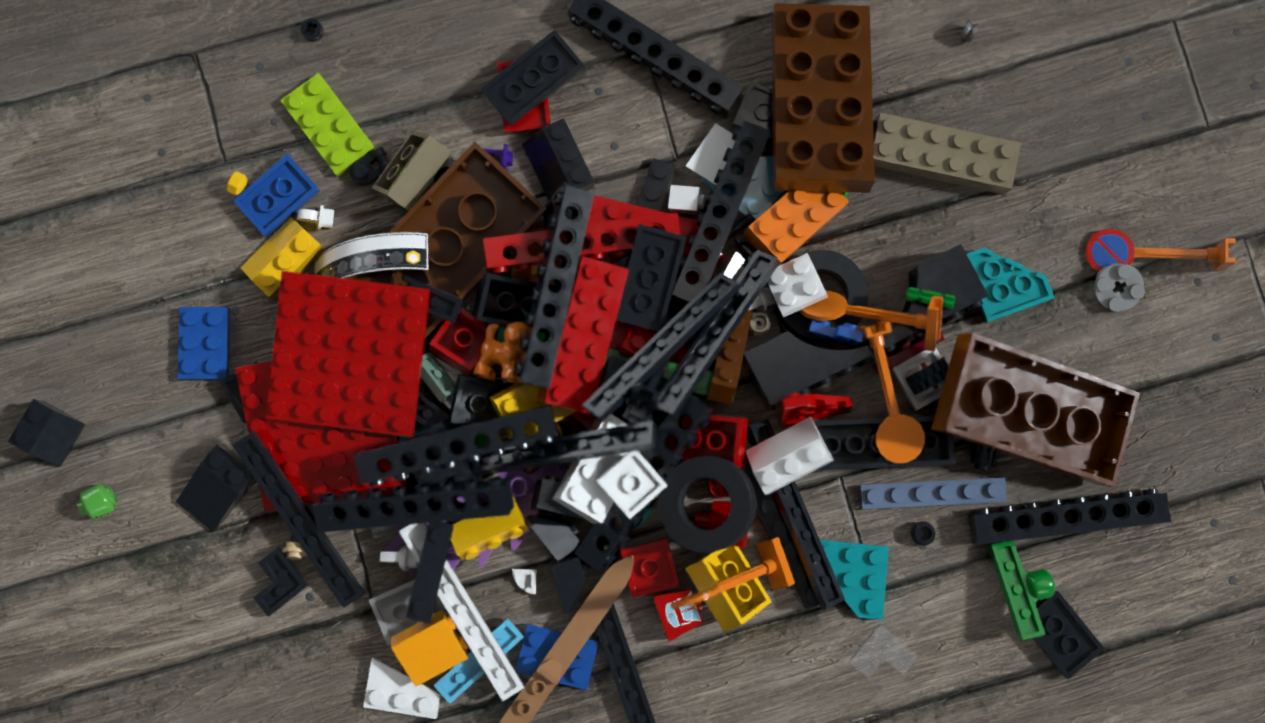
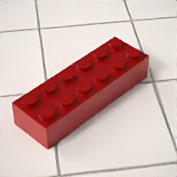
M580 256L550 388H540L537 400L588 413L585 411L583 404L598 390L629 269Z

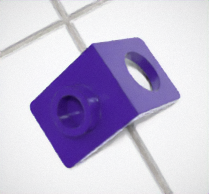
M504 144L503 150L484 149L490 156L497 155L500 158V165L507 172L509 166H513V152H510L508 144Z

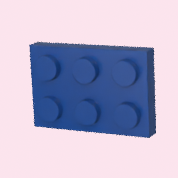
M286 154L238 195L233 202L256 228L267 237L313 198L320 189L295 161Z
M179 307L177 379L223 380L229 377V307Z
M527 624L516 673L532 676L563 632ZM590 638L587 640L558 683L587 690L598 640Z

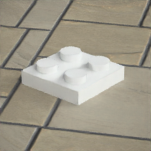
M808 253L778 266L767 281L783 318L828 297Z
M638 451L626 453L596 480L629 519L668 486Z

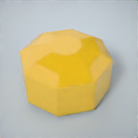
M237 171L234 172L227 183V192L235 196L240 195L247 186V176Z

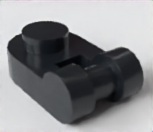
M379 147L373 150L371 154L358 160L351 166L350 177L356 184L365 186L379 178L390 162L385 156L384 148ZM377 161L380 167L374 170L371 164Z

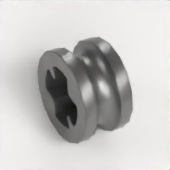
M968 19L959 35V39L965 38L966 42L970 43L979 24H972L971 20Z

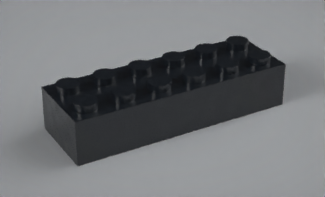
M935 416L912 417L921 424L924 431L925 443L922 452L915 459L907 463H894L884 458L876 446L875 435L877 429L886 418L814 421L834 461L815 471L955 465L953 436L931 429Z

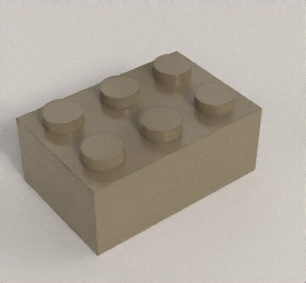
M412 130L371 189L391 204L409 211L421 199L420 196L424 190L433 184L436 173L446 166L451 152L430 135Z

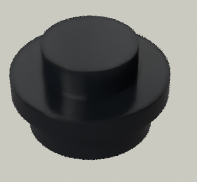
M918 522L911 529V538L917 545L927 546L935 539V529L928 522Z

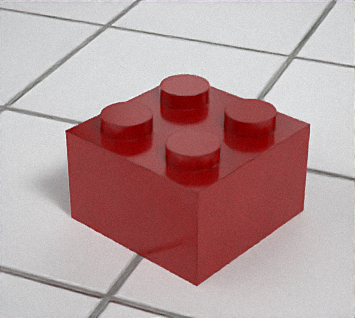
M461 308L456 323L446 320L430 342L428 351H431L432 354L464 375L470 376L481 357V346L485 341V332L489 325L483 321L476 320L475 316Z

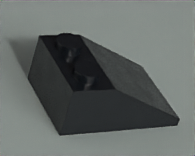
M216 444L200 463L176 502L209 530L215 532L256 483V479L240 457L225 445Z

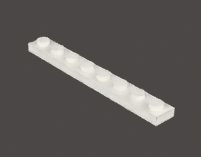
M425 523L410 524L399 531L418 564L427 532ZM446 559L438 596L500 698L504 701L522 690L524 685Z

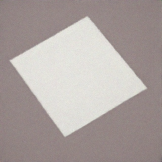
M715 123L686 167L717 186L714 179L719 169L724 170L726 162L722 160L727 148H733L735 143L731 139L733 134ZM743 145L739 147L742 153L747 154L751 151L748 146ZM732 167L730 170L735 174L739 167Z

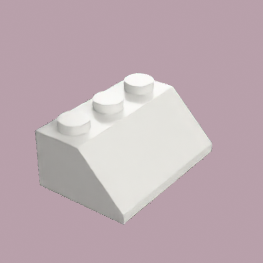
M811 417L746 450L753 473L765 495L771 494L834 461Z

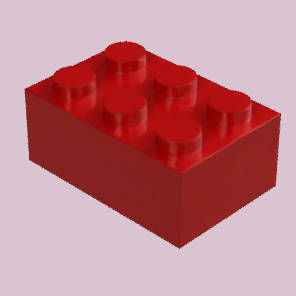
M688 415L682 420V425L685 429L691 426V418ZM711 415L712 418L706 427H701L697 432L698 439L691 448L687 447L682 454L684 456L682 462L691 458L712 456L729 460L739 468H744L748 419ZM671 436L668 444L671 449H675L678 442L675 436Z

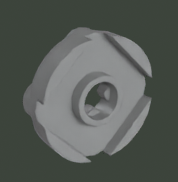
M1112 263L1103 267L1096 276L1095 286L1093 285V292L1097 301L1102 306L1113 311H1124L1132 308L1145 294L1144 281L1140 272L1127 264ZM1116 281L1119 283L1124 282L1125 286L1122 292H1113V289L1116 287L1114 284Z

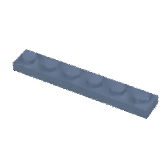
M1005 478L859 485L861 509L1007 502Z

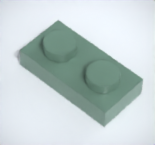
M431 351L423 354L422 379L440 402L453 396L456 387L454 381Z

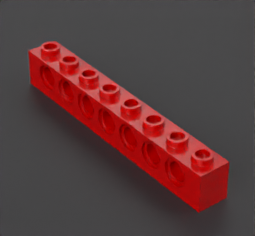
M678 213L588 224L584 239L587 240L589 248L581 250L580 256L595 260L604 259V255L613 254L615 258L628 256V252L631 251L633 244L628 243L624 235L626 232L636 234L638 224L681 235ZM549 230L484 238L482 244L486 271L492 270V273L501 274L506 273L507 268L517 267V271L532 269L531 265L542 263L544 253L541 252L539 256L533 257L529 255L527 248L530 245H536L541 250L544 240L548 239ZM560 232L559 240L562 244H566L568 239L565 233ZM601 236H610L613 241L612 246L605 247L600 241ZM507 248H512L517 256L513 260H507L503 256V251ZM558 256L554 257V265H556V261H561Z

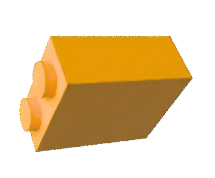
M444 609L433 614L430 624L418 622L391 637V648L415 687L468 659L467 649L470 647L462 635L459 636L456 631L458 627L451 616H447Z

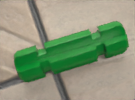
M909 287L906 291V300L911 302L919 301L921 304L929 305L933 296L943 297L942 308L951 309L955 303V296L950 294L942 295V293L924 289L919 291V288Z

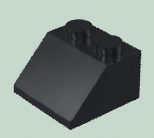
M33 399L9 438L8 443L37 458L57 466H62L86 424L46 401Z

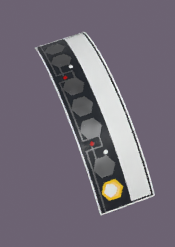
M386 233L345 241L329 248L315 260L314 275L345 278L365 272L389 269L428 270V234Z

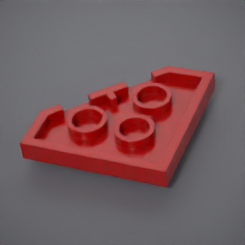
M793 393L787 395L786 399L782 401L778 417L780 428L796 425L809 417L814 421L850 413L853 407L851 397L821 394L800 395V393Z

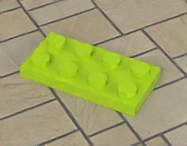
M319 73L280 100L337 177L350 169L355 162L376 149Z

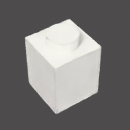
M671 185L668 204L670 212L700 216V209L705 207V195H702L701 189L692 186Z

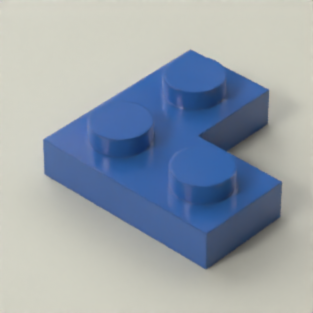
M817 320L816 322L812 321L808 325L806 332L807 334L851 347L861 342L864 333L858 331V327L852 324L844 323L843 326L839 325L837 328L830 327L831 323L828 321Z

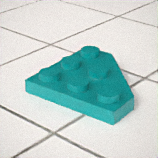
M985 247L967 253L988 294L986 298L982 299L984 304L979 306L985 323L1055 298L1046 275L1027 269L1024 265L1007 257H1001Z
M820 540L845 598L844 601L858 618L883 620L889 547Z

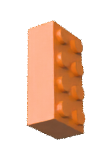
M788 191L746 229L743 236L756 250L778 258L780 263L778 266H780L841 212L849 203V200L841 192Z

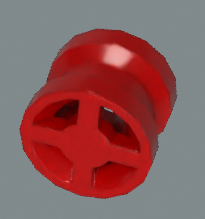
M709 479L707 487L711 495L717 498L729 495L722 484L716 480Z

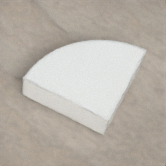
M512 569L513 578L517 585L527 593L536 594L537 569Z

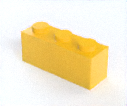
M514 497V508L509 516L465 519L453 524L455 526L451 542L461 560L473 559L479 555V552L486 549H495L502 544L501 542L510 538H519L525 531L529 530L521 508Z

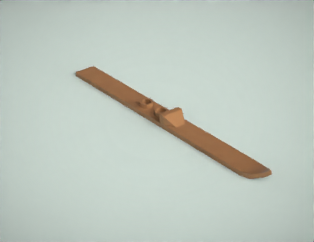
M633 555L625 556L606 570L499 723H530L625 588L632 573Z

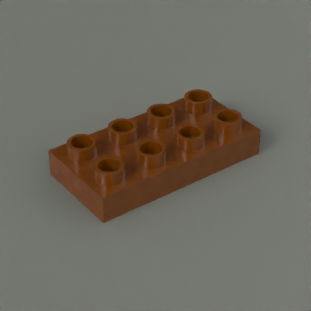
M774 4L772 14L773 190L870 193L875 182L870 6Z
M474 142L389 231V233L428 234V270H379L352 275L345 279L399 285L400 283L409 286L410 283L401 279L404 274L464 300L484 278L486 272H490L486 271L483 239L526 233L546 212L547 208L482 147ZM511 248L505 249L503 251V256H505ZM428 313L425 340L445 319Z
M974 333L958 334L931 429L1096 485L1116 487L1140 393Z

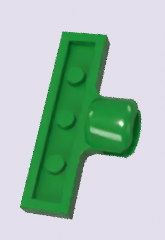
M1014 541L990 545L988 549L1019 642L1046 635L1036 608V601L1047 599L1054 595L1055 584L1052 575L1045 569L1031 572L1025 571Z

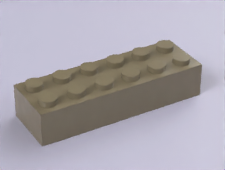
M881 112L875 120L873 129L874 167L1002 195L1008 193L1013 187L1021 146L1020 142Z

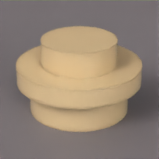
M287 542L286 547L282 551L291 560H301L302 556L307 555L298 542Z

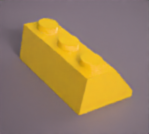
M290 217L251 256L241 269L268 297L276 301L279 298L281 272L304 273L326 249Z

